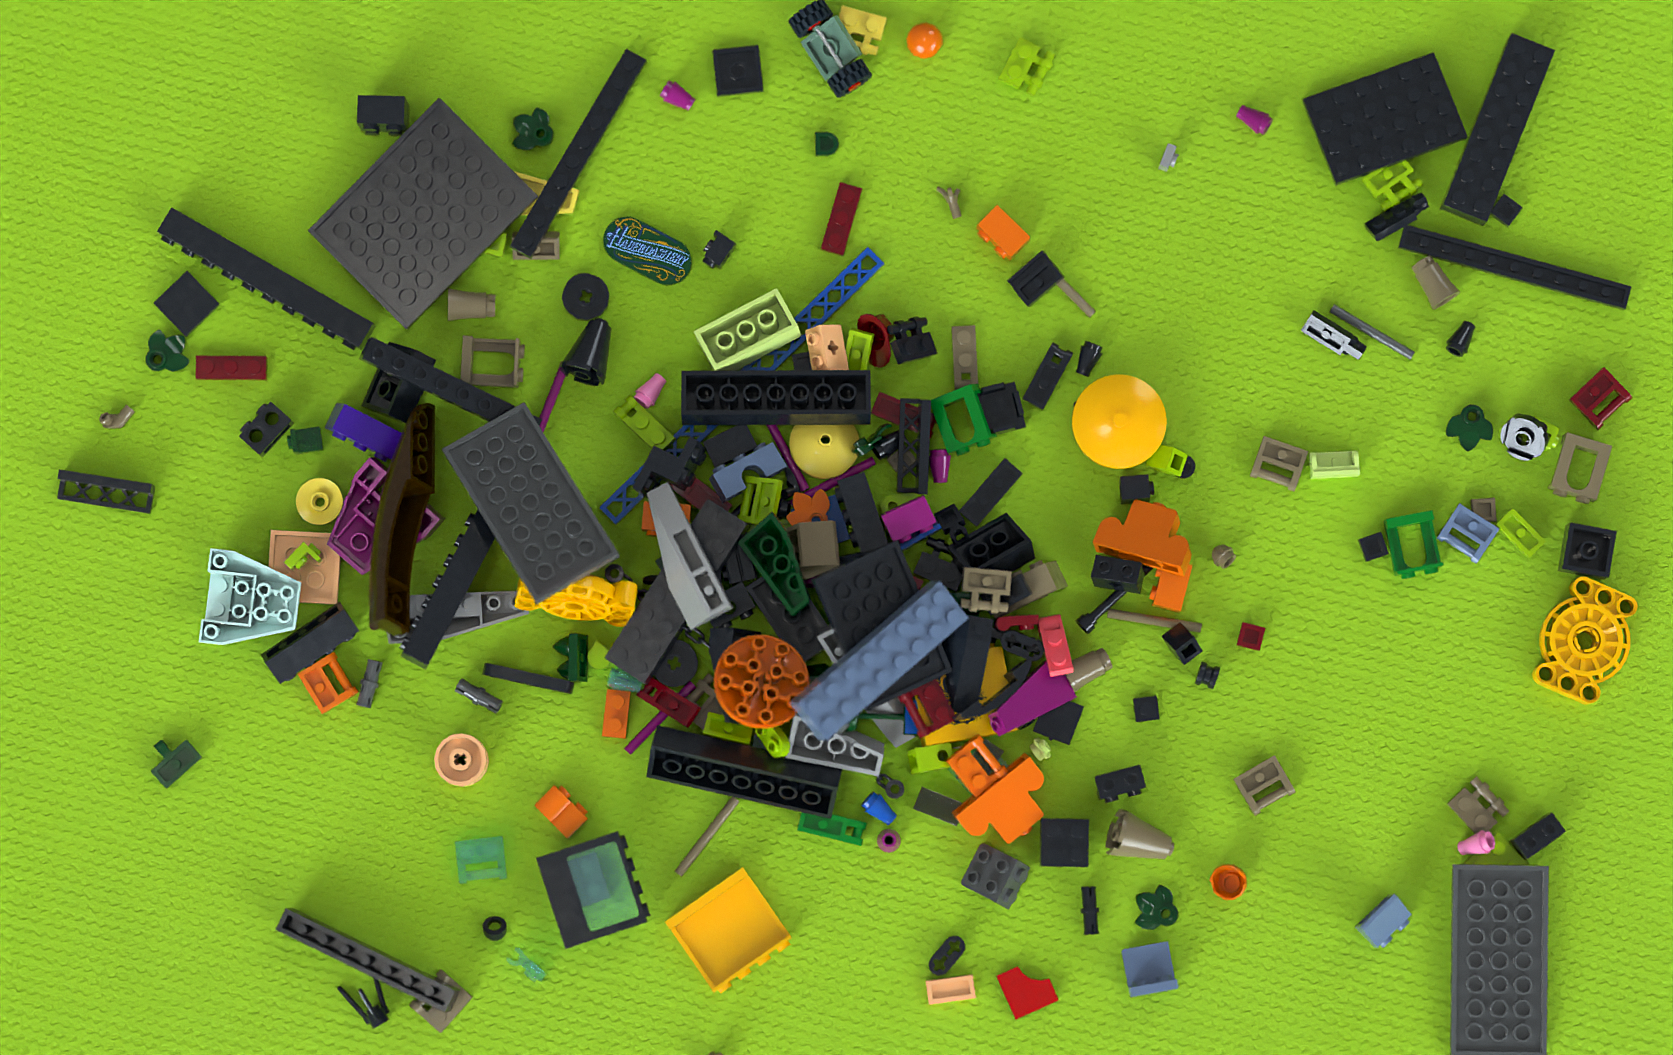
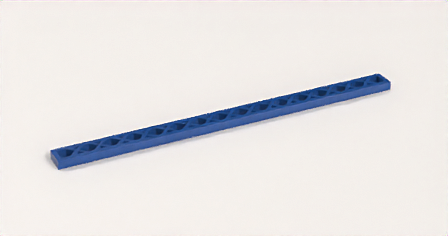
M867 247L794 320L796 323H807V329L823 325L884 263ZM868 255L876 265L871 270H861V261ZM847 274H858V283L855 286H844V277ZM831 290H841V299L838 302H828V293ZM813 307H824V316L822 318H811V309ZM806 333L797 338L799 340L795 344L793 340L788 351H777L776 349L767 354L774 355V364L771 367H761V358L744 366L740 371L776 370L806 341ZM777 355H783L777 360ZM684 425L673 435L676 438V441L673 443V449H667L666 452L673 453L677 457V453H681L683 450L677 449V439L679 437H691L693 439L698 437L696 440L701 443L719 425H707V429L704 432H694V425ZM644 464L599 507L615 525L644 498L640 494L636 498H626L627 488L634 485ZM612 502H622V512L617 517L607 509Z

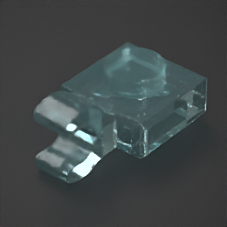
M515 948V951L520 955L518 961H513L509 957L506 959L510 965H521L526 970L523 973L533 982L536 979L542 981L547 976V973L529 959L520 948Z

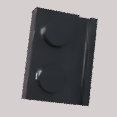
M1041 251L1007 281L1012 285L1026 306L1031 307L1065 276L1046 255V252Z

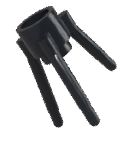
M373 978L381 1008L378 1004L372 1006L363 990L358 989V993L368 1008L366 1013L341 986H338V991L361 1015L367 1025L370 1024L374 1029L389 1020L386 1014L390 1011L386 1006L379 980Z

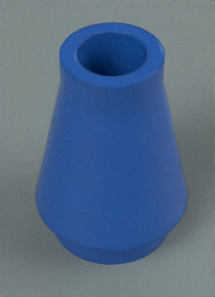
M874 791L861 805L865 808L864 812L881 820L886 825H890L897 816L881 794L877 795Z

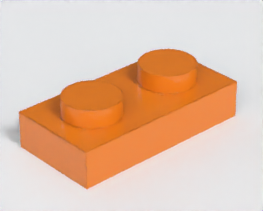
M607 689L603 737L626 739L631 691Z

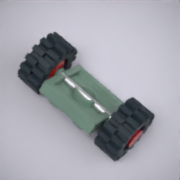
M817 0L810 5L808 4L790 18L788 22L798 38L810 34L801 41V44L837 98L851 93L872 77L870 70L862 59L854 61L862 53L838 15L833 16L824 0Z

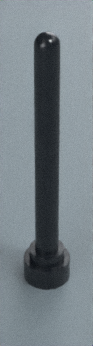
M1143 565L1145 570L1144 577L1153 569V567ZM1115 590L1090 614H1082L1075 620L1076 623L1086 634H1089L1095 629L1096 620L1127 592Z

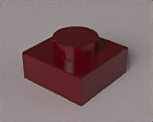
M1242 622L1236 646L1260 651L1265 628Z

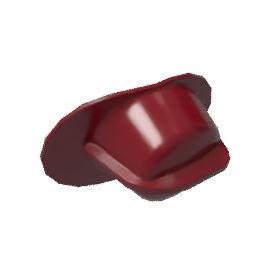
M864 314L858 319L857 328L874 334L869 363L877 368L884 367L889 363L891 357L890 342L893 340L894 334H889L887 327L892 324L884 314L877 316Z

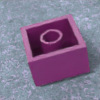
M924 495L880 514L892 540H898L899 544L911 539V534L918 530L922 534L933 529L932 524L936 522Z

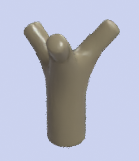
M938 186L936 190L946 199L953 219L961 217L957 201L960 189L957 188L953 194L951 188H948L946 192Z

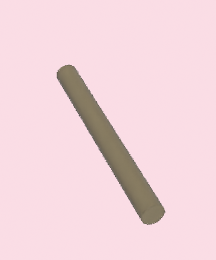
M1109 609L1107 618L1173 628L1181 622L1188 631L1199 633L1202 627V623Z
M735 797L730 798L676 868V873L681 877L684 875L740 801Z

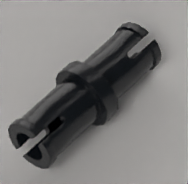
M1096 886L1081 887L1083 908L1080 911L1083 914L1084 935L1099 934L1097 918L1099 908H1097Z

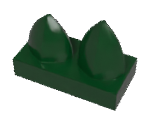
M569 634L568 637L560 639L553 645L557 652L569 656V660L563 662L557 668V672L568 681L587 682L588 635Z

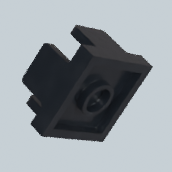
M1002 382L981 388V393L977 395L991 434L999 435L1026 428L1023 417L1024 412L1015 382L1007 384Z

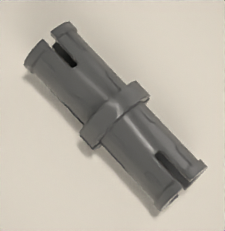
M368 659L364 678L360 681L362 685L356 705L371 708L375 690L379 686L377 682L383 662Z
M463 678L456 686L455 692L472 700L473 704H479L495 714L498 713L503 704V700L490 695L483 687L478 688Z

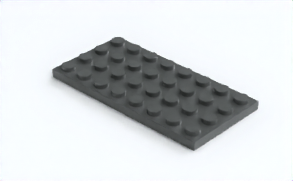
M524 402L442 449L536 605L620 557Z
M1452 864L1450 1055H1547L1549 866Z

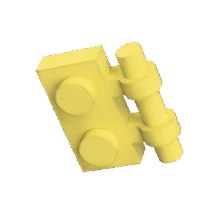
M842 6L839 19L850 36L854 34L864 37L863 42L854 40L863 55H877L879 47L870 45L872 39L881 42L887 18Z

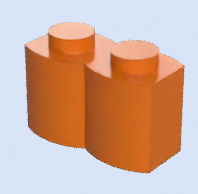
M554 785L534 806L569 839L588 820L585 816L588 811L579 802L574 805L568 799L571 794L562 785L559 788Z

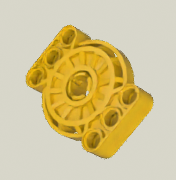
M589 574L536 605L521 578H519L514 605L516 608L526 611L542 608L553 615L572 620L592 621L604 619L610 625L625 627L635 609L638 585L630 581H619L611 584L601 577Z
M1583 576L1571 582L1569 592L1572 598L1557 604L1543 621L1539 634V647L1545 663L1534 668L1532 677L1538 685L1579 703L1591 704L1596 702L1601 694L1597 683L1604 682L1613 677L1622 668L1628 657L1630 632L1624 618L1635 614L1638 605L1633 597ZM1578 582H1583L1587 586L1585 594H1580L1576 590ZM1600 591L1608 595L1609 599L1606 604L1598 600ZM1621 601L1629 603V613H1623L1620 610ZM1566 604L1567 609L1559 614L1555 613L1561 606ZM1552 619L1553 621H1552V623L1550 624L1549 629H1548V632H1547V631H1546L1547 624H1548L1549 620ZM1622 629H1623L1624 636H1625V643H1623V633H1622ZM1581 632L1589 634L1592 638V645L1589 649H1580L1581 647L1576 636ZM1545 638H1547L1548 652H1546L1545 648ZM1624 650L1623 655H1622V658H1621L1620 662L1618 663L1617 660H1618L1619 656L1621 655V651ZM1611 667L1614 668L1612 672L1603 677V672L1609 670ZM1541 668H1546L1550 672V678L1547 681L1542 680L1539 676ZM1564 677L1571 680L1572 686L1569 690H1565L1561 686V680ZM1585 687L1593 690L1591 700L1583 696V689Z

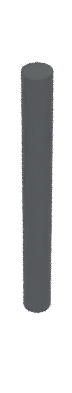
M1334 304L1331 308L1330 313L1411 360L1415 353L1413 350Z

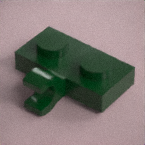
M160 740L154 747L165 759L153 768L151 773L168 789L196 764L202 756L188 740H185L173 752L163 740Z

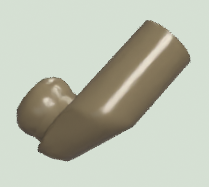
M125 405L119 414H108L107 412L101 414L99 421L107 429L122 428L135 411Z

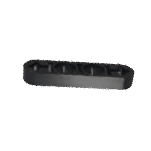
M489 663L484 664L482 675L568 694H572L574 682Z

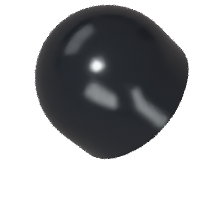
M498 916L487 918L483 923V932L486 938L491 941L501 940L507 932L506 921ZM493 922L501 925L498 930L489 929L490 924Z

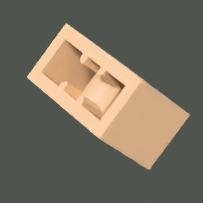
M818 325L805 330L812 370H849L841 325Z

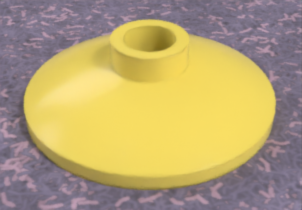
M315 478L304 483L299 489L296 496V507L300 516L307 522L314 525H324L335 520L340 514L343 507V496L338 486L332 481L325 478ZM319 498L325 500L324 505L321 507L316 504Z

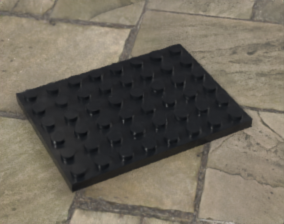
M438 98L308 231L408 330L539 196L441 98Z

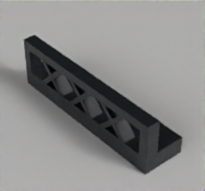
M900 398L896 492L928 495L931 400ZM905 403L918 404V414L912 419L905 414ZM916 419H918V427L914 424ZM912 424L917 430V437L909 443L904 437V431ZM904 441H905V442L907 443V445H908L905 449H904ZM916 442H917V450L913 447V445H914ZM911 448L917 455L916 461L911 466H908L903 461V454ZM909 471L916 478L915 488L902 487V479Z
M59 469L57 478L60 480L58 500L151 514L156 487L153 484ZM66 482L75 483L80 491L74 496L64 495ZM80 484L88 485V486H86L85 488H82ZM93 486L99 487L103 493L96 500L90 499L86 494V491ZM103 488H109L110 490L105 492ZM115 490H121L126 496V499L119 504L113 503L108 496ZM126 491L134 493L129 496ZM139 493L147 494L146 508L137 507L132 498ZM83 494L85 498H79V496ZM104 498H107V500H108L109 502H104V501H101V500H103ZM129 501L132 506L124 504Z

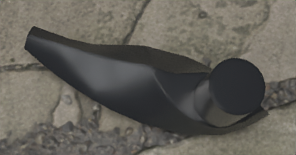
M787 465L784 469L788 488L781 491L782 497L785 499L793 496L795 492L801 493L799 484Z

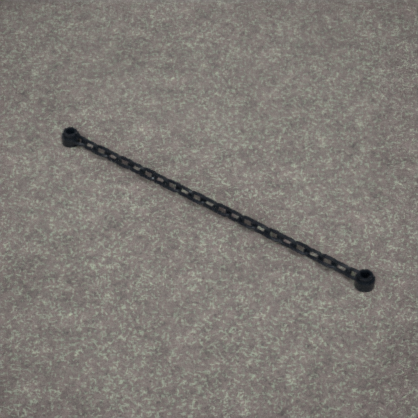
M611 564L605 570L606 579L612 583L621 581L623 577L633 582L632 578L625 574L623 568L618 564ZM614 569L619 571L617 578L611 576V571ZM637 589L639 601L642 600L641 596L643 597L644 593H647L648 590ZM685 626L684 629L687 638H689L695 644L703 643L705 646L710 648L709 643L705 641V636L700 630H698L697 628L693 629L696 633H698L701 636L698 637L699 641H697L691 635L688 634L692 633V630H690L689 626ZM885 773L876 776L877 783L885 789L886 794L890 798L897 799L903 795L904 785L901 781L893 780ZM883 777L889 780L886 786L881 782L884 780ZM894 784L900 788L897 794L892 793L890 790Z

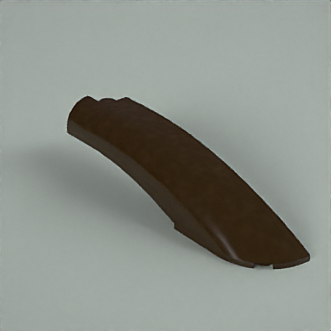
M430 403L416 406L410 413L384 481L373 530L369 573V628L372 631L382 629L393 636L410 633L412 563L421 522L430 495L435 494V405Z

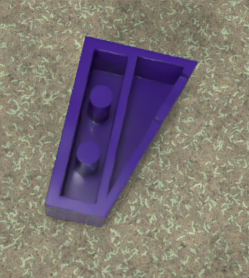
M336 403L324 427L333 432L332 436L342 441L348 439L354 442L353 446L364 452L368 449L374 452V457L383 462L392 459L401 436V432L343 403Z

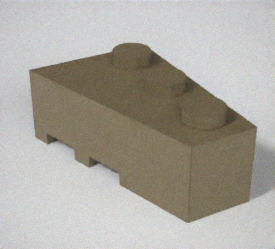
M1042 560L1030 565V570L1023 573L1033 594L1009 606L1008 612L994 614V618L1003 617L1035 600L1048 596V594L1058 589L1068 587L1057 561L1043 564ZM1022 571L1011 574V578L1022 573Z

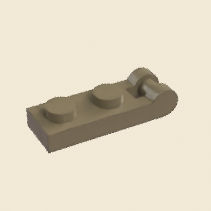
M975 325L952 326L954 387L957 390L969 384H978ZM970 373L971 380L961 379V374Z

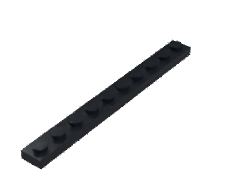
M628 49L624 51L512 241L511 249L530 259L532 258L647 63L646 59Z
M1409 225L1403 227L1398 245L1399 249L1424 256L1431 255L1435 259L1621 310L1626 309L1632 287Z

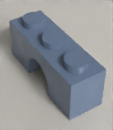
M763 442L753 449V453L747 456L745 453L740 454L733 459L734 463L726 467L725 464H722L712 470L714 474L709 478V481L722 503L740 495L747 488L742 480L743 471L753 470L762 478H771L781 473L787 467L773 442L768 445Z

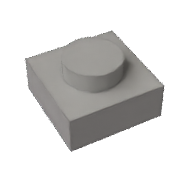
M1167 144L1158 169L1167 172L1169 166L1174 167L1179 155L1174 153L1177 146Z

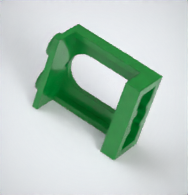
M969 384L931 400V407L947 453H956L957 456L970 452L969 448L977 445L978 448L991 444L990 439L997 437L996 434H991L977 395L981 393L979 384ZM965 400L975 430L973 438L965 443L956 439L945 407Z
M1433 510L1389 518L1383 521L1395 576L1401 575L1402 579L1416 577L1415 572L1424 571L1425 575L1439 572L1438 568L1444 566V563L1440 560L1432 522L1434 520ZM1420 524L1426 561L1423 566L1411 568L1403 559L1397 528Z

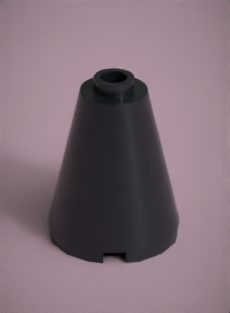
M596 318L589 321L560 365V371L568 377L570 373L575 376V381L590 386H598L600 382L602 385L604 384L611 338V327L606 320Z

